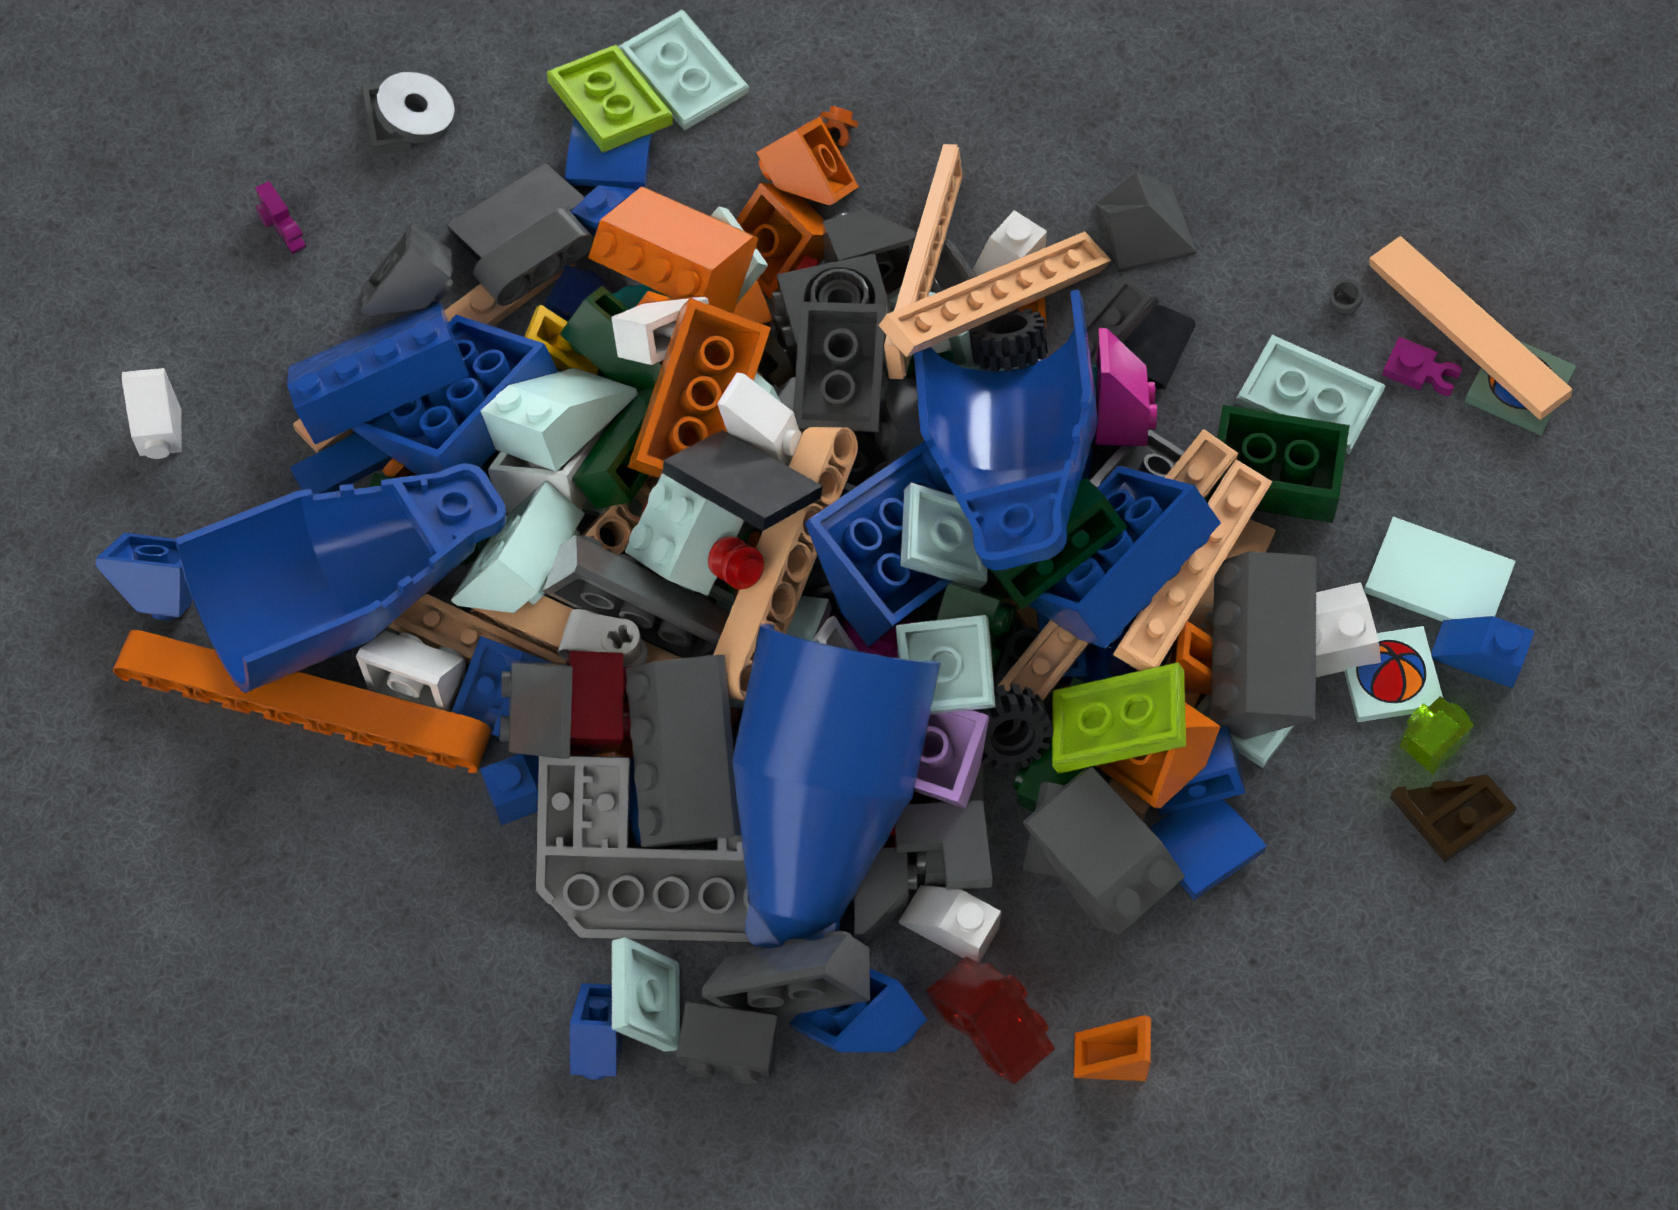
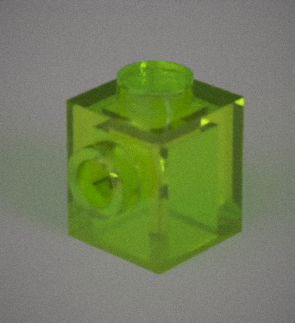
M1439 696L1429 707L1423 703L1412 713L1407 720L1409 727L1405 730L1399 747L1433 775L1467 742L1474 724L1460 706L1448 703Z

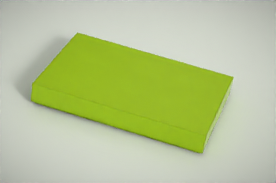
M617 45L547 71V80L550 86L603 153L673 125V114Z
M1179 662L1053 690L1052 766L1057 773L1186 747L1184 670Z

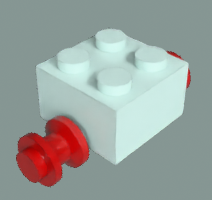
M661 474L657 485L649 494L648 502L643 508L638 525L634 527L630 534L629 543L625 550L627 554L666 580L706 596L709 595L717 577L725 580L733 588L743 590L757 583L764 570V558L760 551L746 545L743 540L736 537L744 520L667 477L665 474Z

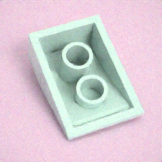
M572 368L508 385L481 410L496 450L547 469L558 471L625 408L638 393L636 388Z

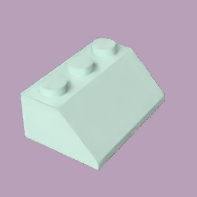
M545 481L507 515L506 525L502 531L488 539L451 601L457 606L515 613L527 602L534 605L545 594L542 592L546 583L545 580L549 576L560 545L575 535H580L576 528L585 513Z

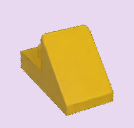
M537 306L524 337L544 343L558 369L565 371L577 368L597 375L599 368L584 355L575 352L569 342L559 335L568 322L544 306Z

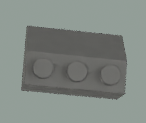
M843 931L829 932L824 935L823 939L813 941L791 939L785 941L784 946L770 949L758 946L749 947L744 950V954L728 956L722 961L702 987V997L720 1007L777 1015L778 1017L870 1001L869 947L853 938L850 933Z

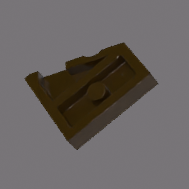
M1488 774L1467 777L1460 782L1451 780L1432 782L1431 787L1407 790L1406 786L1397 787L1390 796V799L1445 863L1512 817L1517 809Z

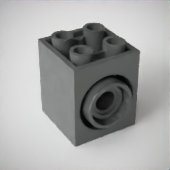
M875 254L777 274L778 291L771 293L775 310L773 320L778 339L783 338L785 346L783 350L795 372L801 302L886 304L889 313L892 312Z

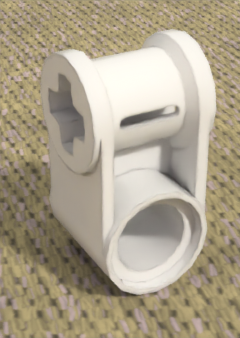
M575 609L570 612L558 649L560 657L567 661L570 651L624 653V667L645 664L648 658V649L645 642L641 639L637 625L633 621L599 615L583 609Z

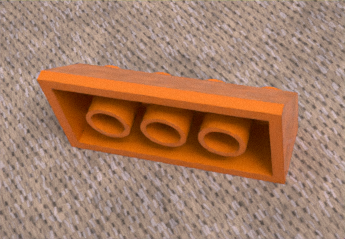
M640 187L600 219L588 259L676 300L706 297L708 298L709 305L734 313L759 237L648 188Z
M689 298L680 309L628 468L660 479L665 459L721 430L727 432L717 403L736 373L745 374L754 381L771 327Z

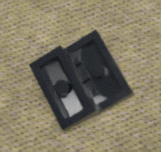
M1156 304L1124 341L1123 344L1146 365L1147 381L1155 382V388L1166 389L1196 323L1194 319L1182 313Z

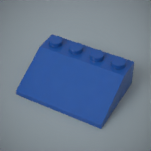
M436 300L431 302L426 309L411 311L289 366L287 386L294 409L316 445L469 376V372L440 301Z
M455 315L449 321L469 376L352 428V430L397 462L403 464L416 475L437 473L463 463L473 464L481 468L496 451L481 410L508 385L558 372L544 343Z
M925 441L805 522L841 613L868 647L895 629L896 625L902 624L946 591L947 584L954 582L900 566L904 489L910 483L954 495Z
M1117 466L1097 489L1107 498L1127 528L1028 606L1080 640L1106 648L1121 636L1126 625L1138 612L1144 610L1151 603L1152 597L1168 580L1174 578L1179 573L1181 566L1197 549L1207 543L1210 535L1221 524L1195 485Z

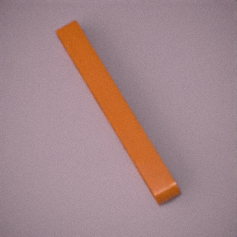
M141 630L129 631L113 667V673L126 682H129V679L142 681L141 686L169 693L170 689L183 692L182 697L209 703L210 700L223 703L222 707L246 714H250L251 711L264 714L262 718L290 725L291 722L304 725L303 729L329 736L332 735V732L345 735L344 740L372 747L373 743L386 746L385 751L411 758L415 754L427 757L426 762L453 769H455L456 765L469 768L468 773H476L478 771L492 733V729L487 724L468 716L301 672L293 673L255 690L243 693L234 684L215 650Z

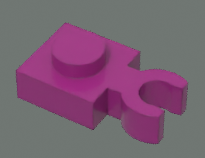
M267 181L255 187L260 204L255 206V209L264 226L267 228L273 225L292 254L306 248L307 246L302 239L303 233L291 218L288 208L271 182Z
M1399 337L1383 369L1382 376L1420 391L1424 382L1432 384L1433 389L1437 393L1451 396L1454 385L1445 382L1442 377L1448 375L1459 379L1462 368L1452 362L1436 363L1434 361L1438 353L1437 351Z

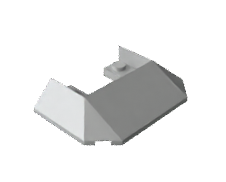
M570 754V759H558L539 756L536 892L568 922L567 925L580 938L620 939L626 937L628 939L750 942L745 932L749 899L741 835L719 839L718 846L641 847L637 846V844H629L631 757Z

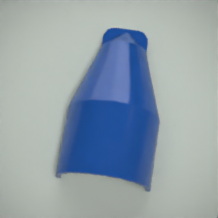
M1079 289L1070 291L1074 329L1068 341L1048 358L1038 361L1034 366L1028 365L1026 369L1022 370L1012 369V372H1005V370L990 372L962 368L941 358L932 347L914 354L920 433L973 529L974 548L981 563L991 570H1004L1047 560L1061 552L1066 544V527L1098 424L1084 303Z
M463 463L437 473L381 480V486L354 489L353 484L339 485L340 491L313 495L312 489L299 490L175 538L183 574L208 638L234 684L243 693H247L368 643L471 555L475 550L477 542L502 531L507 519L506 506L485 472L476 465Z
M763 623L760 625L732 760L749 899L745 932L748 940L755 947L770 949L784 946V942L791 939H804L808 941L823 939L826 933L839 930L841 918L867 876L869 868L880 849L891 835L890 832L913 797L941 662L915 661L859 652L781 633L774 630L775 625Z

